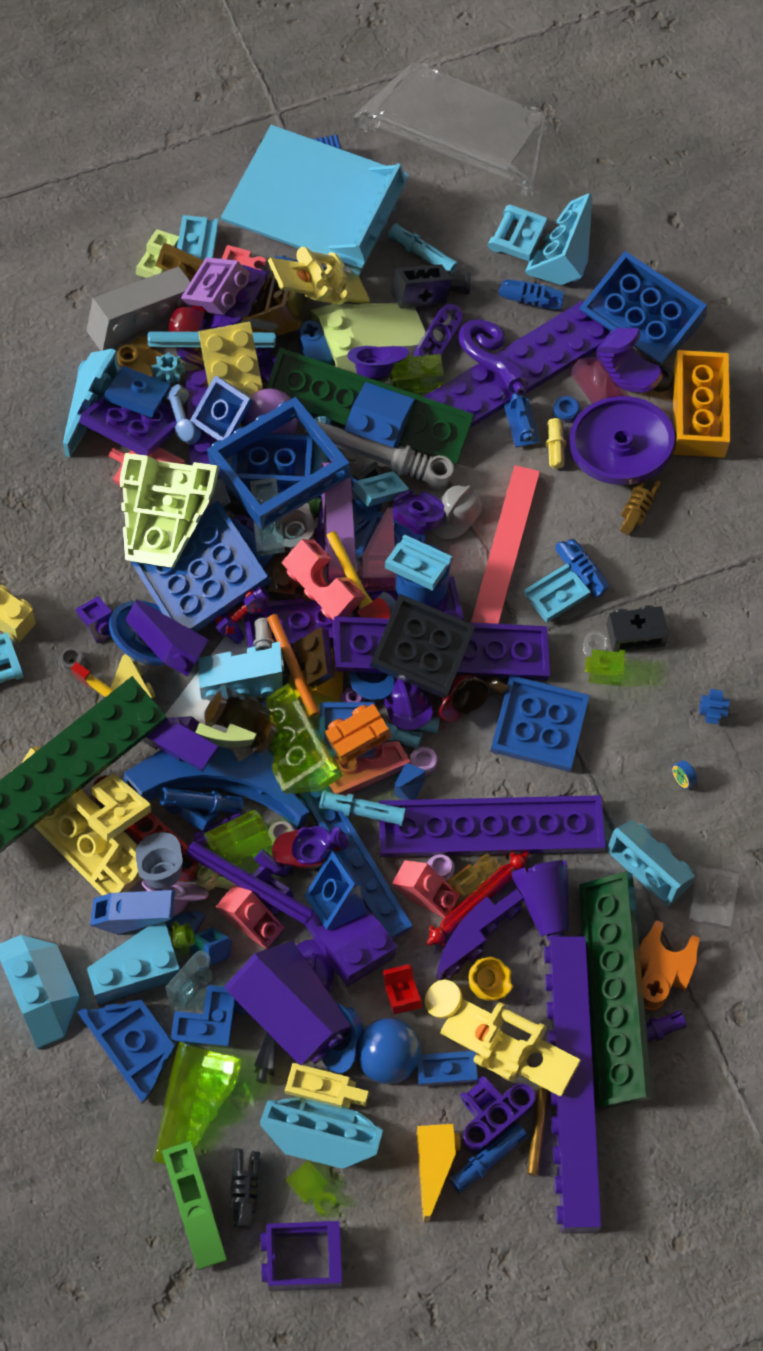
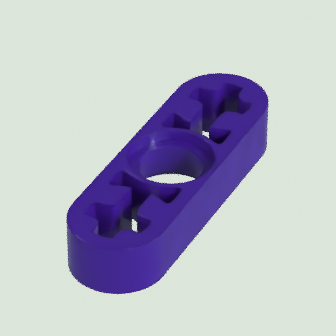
M448 304L438 311L414 351V360L419 366L427 368L438 361L462 321L463 315L458 306ZM448 313H450L452 321L446 325L443 324L448 318ZM433 330H439L443 334L442 342L435 340ZM431 346L433 349L428 354L429 358L426 359L424 351Z

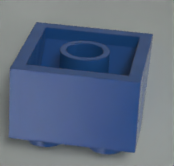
M365 382L353 404L345 431L393 448H398L415 399Z

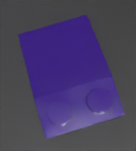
M367 908V914L331 931L326 930L313 910L311 920L304 924V926L346 987L394 959L397 945L383 925Z

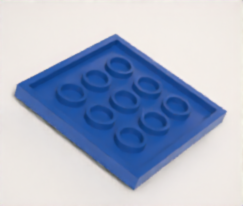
M216 501L204 510L174 568L130 561L161 612L194 632H197L243 601V597H245L248 591H253L258 587L262 588L271 582L219 501Z

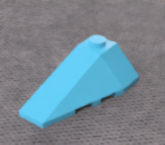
M114 349L92 352L86 361L83 360L78 368V377L63 440L65 456L69 458L89 429V427L79 423L81 414L105 395L106 390L119 372L117 352Z

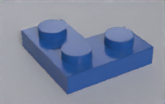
M207 985L203 1014L174 1012L171 1041L230 1048L236 1000L227 992L225 987Z

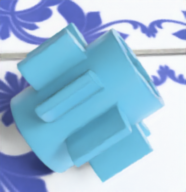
M169 352L161 357L157 356V364L152 365L153 374H156V378L170 384L181 382L180 374H184L185 369L184 365L181 364L180 356L175 357Z

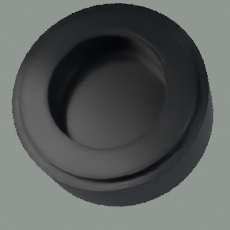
M659 365L663 378L652 390L664 392L672 386L674 376L669 368Z

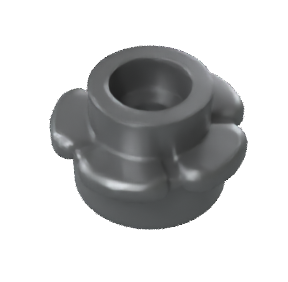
M69 647L62 651L58 664L66 673H71L70 668L75 662L84 667L85 661L83 659L85 656L77 648Z

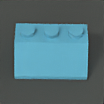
M632 819L613 831L607 852L668 908L691 886L695 878L691 867L683 861L679 862L672 855L667 845L662 842L658 843L651 836L646 826L641 823L637 824Z

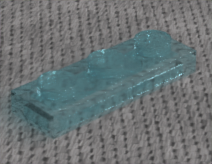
M276 477L250 481L251 493L260 505L279 494ZM282 518L263 530L254 521L258 556L285 552Z

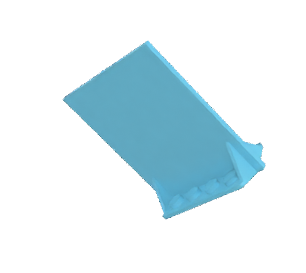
M270 125L221 216V221L298 249L300 247H307L310 251L324 254L336 253L344 265L359 276L383 228L386 226L392 210H396L395 204L409 175L403 172L402 166L399 163L386 166Z

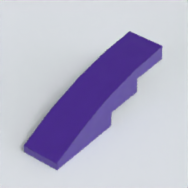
M169 718L142 740L156 750L159 748L178 761L182 759L201 772L205 770L218 751L217 745Z

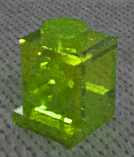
M592 649L590 657L586 656L584 662V672L589 673L588 683L620 686L624 675L625 650L614 652Z

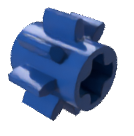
M710 689L708 695H701L699 715L705 716V723L718 724L720 718L727 719L730 699L723 698V691Z

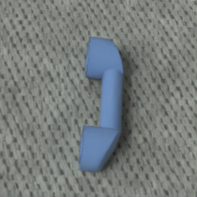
M177 384L168 391L165 400L171 403L177 421L175 427L177 437L188 445H193L199 440L201 429L187 420L182 405L188 400L189 392L185 387Z

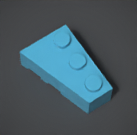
M280 642L272 643L271 649L257 651L256 647L247 648L246 654L232 656V652L198 658L201 699L211 701L222 685H226L244 694L246 697L262 696L264 698H273L277 695H283Z
M165 921L146 927L87 968L97 1005L181 980L179 966Z

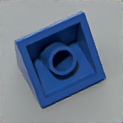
M215 375L190 421L218 441H222L232 435L238 428L253 399L249 393Z
M331 851L304 895L326 930L330 931L367 914L359 884L338 853Z

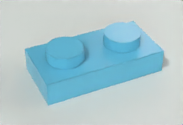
M394 471L358 480L352 488L367 507L394 500L399 493L409 490Z

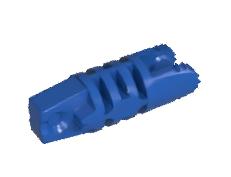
M504 279L499 289V294L502 298L540 308L561 309L564 299L563 291L524 280Z
M574 539L558 542L555 549L565 564L568 563L571 571L577 574L595 598L602 597L610 585L601 570L587 556L586 551Z

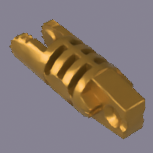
M646 480L635 484L620 515L625 518L619 530L620 532L628 536L636 524L642 525L662 482L656 480L652 484L650 491L642 488Z

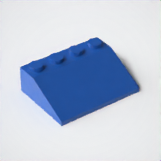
M624 251L579 308L581 312L610 331L616 328H638L640 338L634 347L660 365L693 335L707 316V305L626 251Z

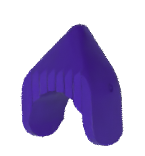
M613 329L601 342L596 351V357L617 386L627 391L643 393L655 388L662 380L663 373L660 366L646 361L634 350L633 346L640 338L639 329Z

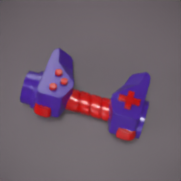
M263 587L248 591L245 597H243L244 603L232 614H222L215 619V627L223 636L230 638L236 644H240L244 635L237 624L238 621L248 613L260 614L265 617L273 615L271 607L267 604V600L270 599L269 594Z

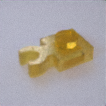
M485 854L475 865L469 864L450 878L448 882L457 892L466 895L476 891L480 887V883L487 879L485 875L494 872L500 865L494 856L490 858L488 854Z

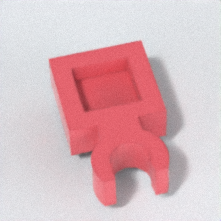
M227 245L222 259L239 261L242 265L252 268L257 266L266 268L265 258L260 256L251 258V251Z

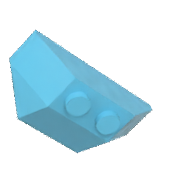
M19 935L0 943L1 964L37 1050L65 1038L80 996L58 945L24 935Z
M300 1097L279 1101L268 1100L260 1121V1126L284 1154L341 1169L377 1155L383 1133L380 1127H375L369 1119L358 1111L339 1108Z

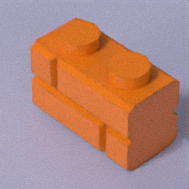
M366 704L361 705L352 712L353 716L344 721L342 718H339L328 725L329 729L325 731L326 737L343 765L391 738L390 730L374 704L368 707Z

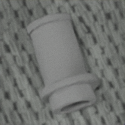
M257 619L255 621L256 639L253 642V647H256L257 651L271 649L272 643L275 642L272 639V629L268 619Z

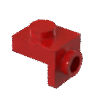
M410 964L383 971L385 991L394 1015L422 1008Z

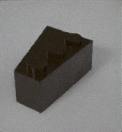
M272 271L261 288L263 295L259 301L254 300L251 305L254 310L249 317L245 316L242 323L250 322L252 332H273L276 337H279L286 333H294L301 328L307 297L302 293L280 290L278 281L275 279L274 272Z

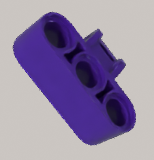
M482 1076L478 1079L479 1083L470 1091L459 1095L463 1104L475 1117L465 1127L462 1138L463 1146L468 1152L473 1154L481 1153L488 1145L513 1126L514 1123H518L531 1111L535 1100V1092L529 1085L524 1083L516 1084L501 1095ZM517 1094L524 1095L528 1099V1104L524 1106L517 1105L513 1097ZM501 1113L505 1116L506 1122L495 1124L491 1119V1115ZM474 1131L480 1132L484 1137V1141L473 1143L468 1137L469 1133Z

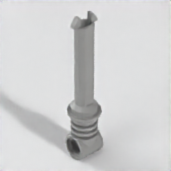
M317 422L336 447L390 465L392 471L397 472V476H407V473H410L412 478L413 475H416L418 480L422 477V481L433 490L444 489L450 481L454 467L450 459L445 456H430V459H427V455L424 454V457H421L420 452L417 455L414 454L415 451L411 449L410 445H407L406 448L403 446L393 448L337 427ZM434 471H440L444 475H437Z

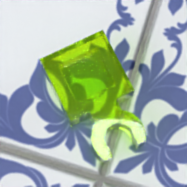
M309 1160L285 1179L289 1187L304 1204L311 1199L314 1201V1208L319 1216L323 1217L325 1215V1211L320 1206L322 1201L328 1200L334 1207L337 1205L335 1196L322 1190L328 1185V1182Z

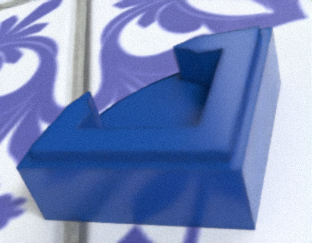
M198 911L182 913L178 916H173L167 922L166 927L191 941V936L196 934L206 916Z

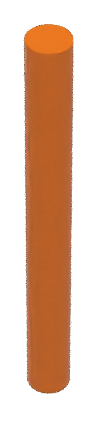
M273 614L267 618L277 642H280V650L309 717L319 714L317 705L277 614Z

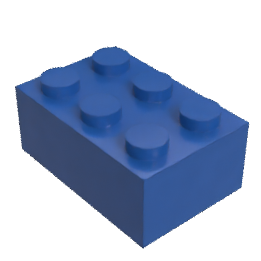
M269 433L233 454L231 468L252 494L263 495L267 488L274 486L282 487L286 490L311 475L313 438L310 435Z

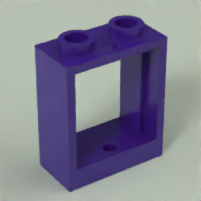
M340 1221L266 1224L267 1233H261V1252L267 1251V1264H261L262 1283L268 1282V1291L342 1287ZM327 1235L329 1278L276 1280L275 1237Z

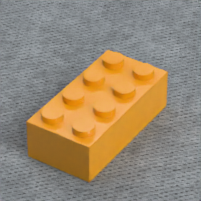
M677 350L673 365V429L675 437L673 455L725 458L730 444L729 353Z

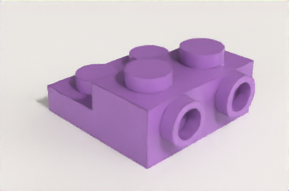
M206 257L181 299L188 305L202 306L209 313L225 315L234 306L235 297L238 292L247 285L250 273L239 261Z

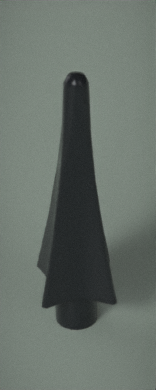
M268 1032L265 1035L254 1064V1073H257L256 1082L261 1084L268 1083L269 1075L274 1076L276 1040Z

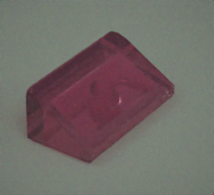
M596 357L579 359L570 370V374L591 403L609 397L623 396Z

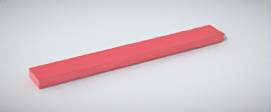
M514 465L471 623L499 624L540 471Z

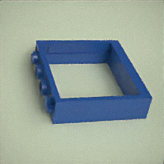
M296 397L282 402L276 409L267 414L260 415L254 422L245 427L238 428L232 435L222 441H216L207 449L209 464L219 466L218 475L261 530L350 477V464ZM297 418L331 460V463L260 505L225 459L292 419Z

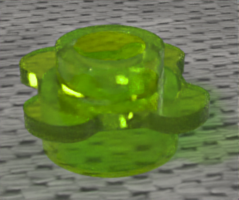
M177 921L172 922L173 931L170 932L171 943L176 949L180 948L184 954L188 953L189 947L195 943L193 930L189 924L179 925Z

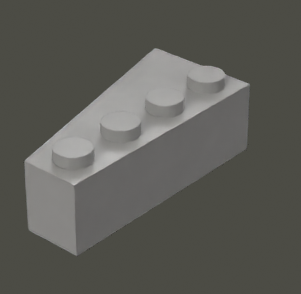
M178 266L96 296L92 299L86 332L101 351L108 350L169 317L176 309L189 306L181 297L190 284V280Z

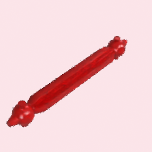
M512 852L510 854V863L502 865L442 920L440 927H434L433 925L429 927L430 933L426 945L428 947L434 944L444 946L446 944V935L453 933L465 916L486 897L491 899L513 879L511 874L513 871L525 868L530 854L528 852L523 854Z

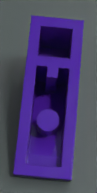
M138 599L134 602L125 619L163 663L186 676L189 675L208 641L207 638Z

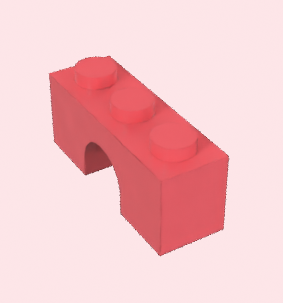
M301 539L282 561V564L288 569L287 574L305 588L304 592L310 599L317 601L322 607V613L327 618L333 620L334 616L348 617L366 596L349 577L336 578L328 585L323 578V570L331 557L314 539Z

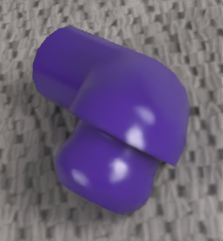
M261 849L254 857V860L260 866H265L272 875L286 877L294 867L277 862L264 849Z

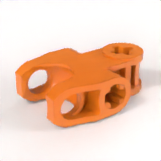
M657 920L639 947L641 973L644 974L642 979L644 1008L647 1011H657L663 1006L671 986L683 991L686 990L696 965L697 949L700 940L699 937L692 935L685 949L680 952L668 951L661 944L660 940L664 923ZM650 990L656 991L655 997L650 995Z

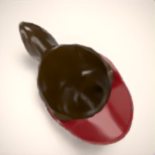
M468 674L455 676L446 699L439 696L442 703L439 714L447 722H456L461 717L468 716L470 712L480 708L487 700L490 692L502 694L507 692L510 687L493 676L474 677Z

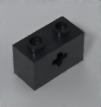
M442 264L396 268L391 294L400 308L446 304L452 279Z
M646 605L635 610L617 609L609 613L606 623L612 653L664 647L669 636L662 606Z

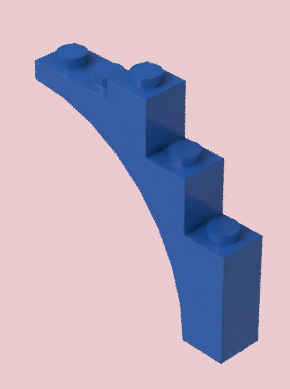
M218 746V751L203 772L182 759L178 761L164 751L159 750L124 772L123 781L147 802L159 797V793L165 794L161 792L163 787L176 790H222L243 795L265 805L283 817L295 830L305 825L309 814L306 803L294 795L283 778H279L282 765L279 758L274 753H270L267 748L262 753H252L238 762L233 751L227 750L226 747Z

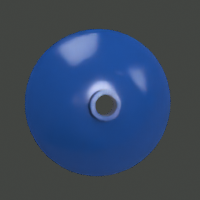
M128 601L119 605L112 613L109 621V630L117 646L127 656L140 663L152 666H166L125 620L135 601ZM141 601L147 604L148 606L156 609L157 611L161 612L158 605L147 601Z

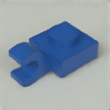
M166 806L167 811L172 814L181 813L180 816L187 820L191 826L201 830L216 822L219 812L213 814L203 809Z

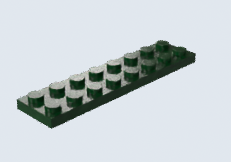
M283 348L279 349L266 389L280 390L290 396L291 399L296 397L309 413L325 416L327 419L330 418V420L344 425L347 424L353 404L365 382L413 398L415 401L400 444L404 446L410 445L413 449L433 456H445L451 462L458 464L475 414Z
M133 676L0 780V853L168 720Z
M624 871L579 884L583 937H585L595 1098L596 1107L600 1109L652 1099L633 874Z

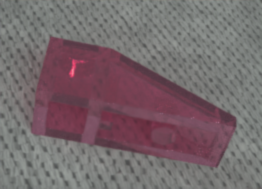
M387 508L362 554V565H357V575L360 581L363 582L365 591H395L396 573L385 569V561L395 548L393 508Z

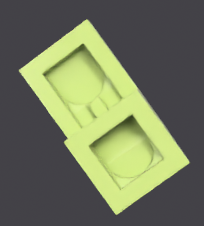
M156 229L147 243L145 255L136 267V275L148 278L164 272L165 270L155 266L160 250L164 243L177 248L179 236Z
M199 723L196 734L219 747L251 746L256 735L231 723L226 733Z

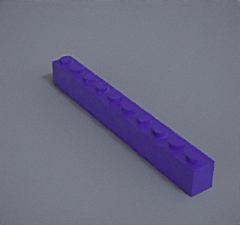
M551 937L548 946H544V964H549V974H545V991H550L551 1002L546 1003L547 1019H552V1030H548L547 1043L581 1060L562 1097L550 1092V1104L556 1105V1117L551 1119L552 1135H557V1146H553V1164H558L559 1176H554L555 1194H560V1206H556L555 1209L556 1224H561L562 1233H598L601 1228L586 941L585 937Z

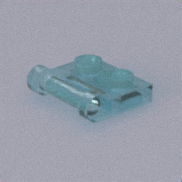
M205 951L196 952L166 986L168 1002L177 1011L182 1005L187 1006L196 996L195 990L200 985L208 984L212 980V971L209 968L210 956Z

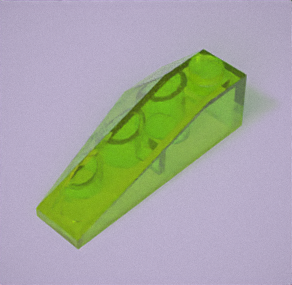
M288 683L266 698V705L274 714L277 724L276 733L270 743V749L273 751L274 757L272 771L282 791L285 794L321 791L344 776L292 686Z
M179 1041L170 1074L153 1162L166 1165L162 1150L191 1141L193 1150L202 1139V1134L219 1113L217 1111L227 1096L229 1097L234 1090L242 1059L209 1048Z

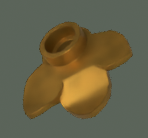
M140 336L133 339L130 345H123L118 349V366L120 368L125 366L153 377L152 365L157 364L156 357H161L163 354L148 346V336Z

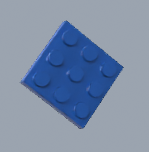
M509 677L508 686L510 689L505 692L490 752L571 772L589 695L520 677Z

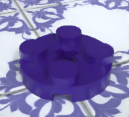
M404 491L395 497L391 518L411 528L413 533L423 535L426 533V530L436 529L442 524L445 511H443L444 505L434 495L422 491L421 495H412L413 491Z

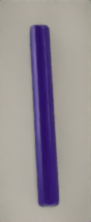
M193 842L189 846L186 853L189 858L239 887L252 891L258 898L301 923L307 924L311 920L313 910L200 844Z

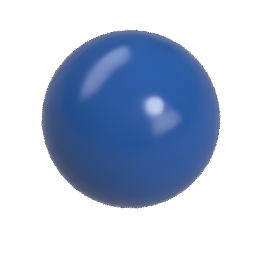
M383 1018L369 1024L363 1030L356 1045V1057L363 1073L377 1083L388 1085L397 1084L408 1079L416 1071L422 1053L421 1043L414 1029L407 1023L394 1018Z

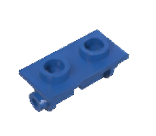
M514 393L511 401L504 404V409L515 448L540 444L541 441L529 399Z

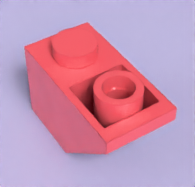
M405 860L392 882V885L408 900L442 918H445L452 912L460 897V894L427 863Z
M233 885L216 906L234 927L265 949L269 948L285 928L252 891Z

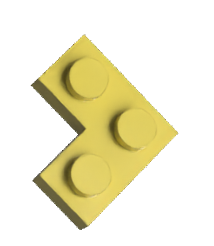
M114 773L92 787V795L104 804L105 807L89 817L88 823L107 842L151 812V804Z

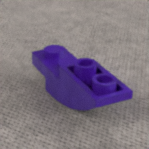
M517 889L495 905L486 897L465 916L448 940L442 953L436 975L439 981L446 976L448 979L454 977L461 971V965L466 961L470 960L473 962L484 953L483 949L485 948L486 938L483 935L485 934L486 937L490 936L499 928L501 921L506 918L511 920L521 912L522 909L520 907L524 897Z

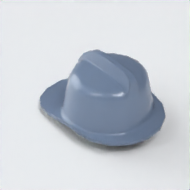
M165 832L154 833L145 837L136 848L135 856L138 873L152 888L170 890V886L176 884L182 875L183 858L180 843L174 835Z

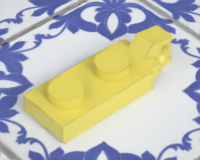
M296 1063L292 1064L285 1088V1094L348 1109L350 1104L366 1107L369 1097V1091L355 1088L356 1082L350 1080L347 1076L304 1065L300 1066Z

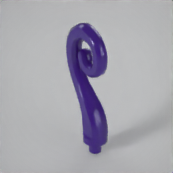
M486 320L466 322L459 331V342L462 349L472 359L497 373L503 379L510 392L516 393L518 396L524 395L527 380L520 368L507 359L485 351L496 350L503 346L505 341L503 330L496 324ZM483 332L490 334L493 337V339L486 338L483 334L480 333L476 336L475 343L472 338V335L475 333Z

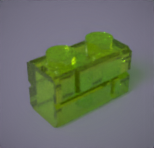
M441 355L406 357L394 363L392 372L389 375L390 385L411 393L434 391L443 386L444 372Z
M252 810L204 833L210 850L236 866L242 863V858L248 855L254 857L261 849L267 851L266 847L273 844L264 821L256 810Z

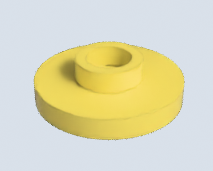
M440 980L434 983L425 995L427 1011L440 1019L448 1018L455 1014L462 1002L460 988L449 980Z

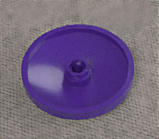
M630 396L609 397L592 403L577 416L570 432L571 454L579 468L598 481L615 485L640 483L657 475L670 461L674 451V429L667 415L651 402Z

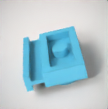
M183 215L177 248L201 260H205L206 257L213 258L219 219L207 220V217Z
M404 534L402 541L397 544L385 561V569L433 591L446 572L448 565H451L452 556Z
M568 563L524 590V596L529 598L532 606L546 623L590 596L589 589L577 574L571 571Z

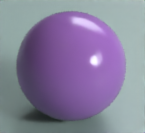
M262 389L251 395L253 401L241 420L242 427L254 422L260 415L267 414L276 409L282 402L291 400V397L277 389ZM294 418L271 433L294 435L299 421L297 418Z

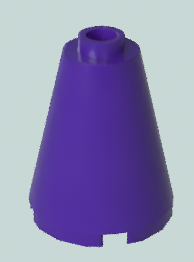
M567 860L537 864L529 868L528 871L525 868L513 871L511 873L513 881L520 894L524 897L523 901L540 936H547L548 941H550L551 937H564L563 932L569 930Z

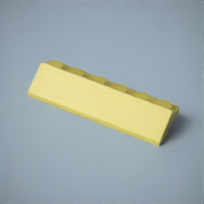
M38 746L32 747L22 762L40 748ZM82 789L34 826L102 896L109 893L127 892L142 879L138 873L135 856L138 845L124 831L108 842L89 826L88 818L101 810V808Z

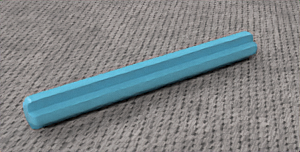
M198 332L148 333L149 347L201 348ZM252 332L255 348L275 347V333Z

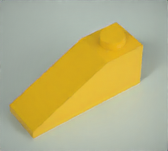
M453 1124L417 1126L416 1137L423 1222L430 1221L453 1164L456 1151H460L459 1132L454 1133Z

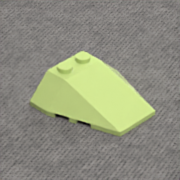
M397 303L330 304L310 310L313 321L318 322L322 327L335 366L356 374L355 363L351 362L347 357L351 349L359 346H402L407 348L409 355L405 359L394 363V368L403 361L406 363L414 357V351L426 333L415 307L400 308Z
M125 453L120 475V487L123 488L124 502L121 505L122 511L125 512L126 527H123L125 560L174 568L214 494L219 466L195 462L193 466L157 461L149 456Z

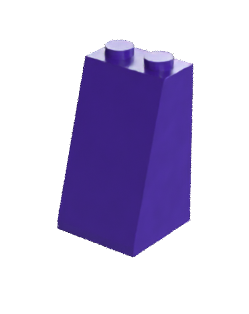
M294 941L254 953L224 986L227 992L300 1066L311 1061L316 1064L328 1056L327 1050L343 1041L345 1038L343 1034L351 1027Z

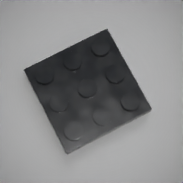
M400 594L369 667L446 699L475 625Z

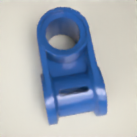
M313 320L303 322L301 328H299V345L302 355L333 365L331 351L326 343L321 325Z

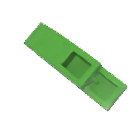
M191 1141L162 1150L197 1270L227 1261Z

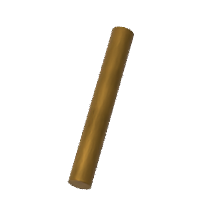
M538 1086L527 1169V1174L530 1176H539L549 1091L541 1086Z

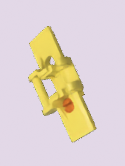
M300 247L297 251L298 262L271 257L268 260L280 290L302 293L316 301L339 305L346 301L370 303L358 274L344 271L343 267L345 265L336 253L324 254L310 251L307 247ZM321 264H326L328 268L324 271Z
M462 999L459 1009L455 1014L448 1017L440 1032L441 1035L478 1053L479 1055L474 1057V1063L486 1067L510 1082H514L519 1076L526 1078L562 1097L581 1062L580 1059L542 1040L547 1029L546 1025L542 1023L536 1024L506 1009V1005L501 1002L496 1005L491 1014ZM503 1020L531 1034L530 1039L527 1042L521 1039L518 1041L503 1033L500 1029ZM533 1053H540L543 1056L541 1065L534 1068L530 1067L527 1062L528 1057Z

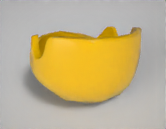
M491 956L479 959L469 971L470 988L480 999L486 1001L503 999L513 989L511 984L512 972L500 959Z

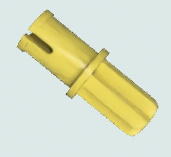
M558 418L550 419L547 422L548 440L546 441V447L549 449V465L553 469L563 468L565 465L564 448L566 447V440L563 435L564 422Z

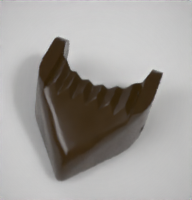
M226 685L220 686L204 711L205 725L209 727L219 725L228 729L231 723L255 733V738L250 746L254 753L264 752L277 730L275 716L267 707Z

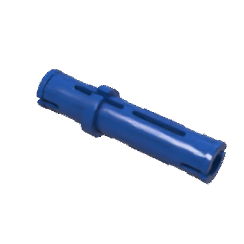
M163 787L161 792L165 794L159 793V803L161 806L203 809L213 814L218 812L241 813L244 805L241 796L221 795L217 791L202 793Z
M514 1123L513 1126L488 1145L481 1153L467 1159V1164L448 1178L453 1189L461 1194L478 1178H484L487 1175L486 1172L528 1138L524 1129L519 1124Z

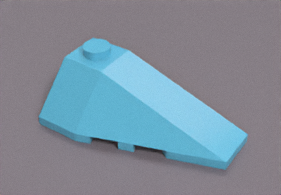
M590 193L569 202L556 221L558 227L552 233H548L543 239L546 244L542 250H535L525 271L527 275L559 285L571 281L576 282L583 276L589 252L592 195Z

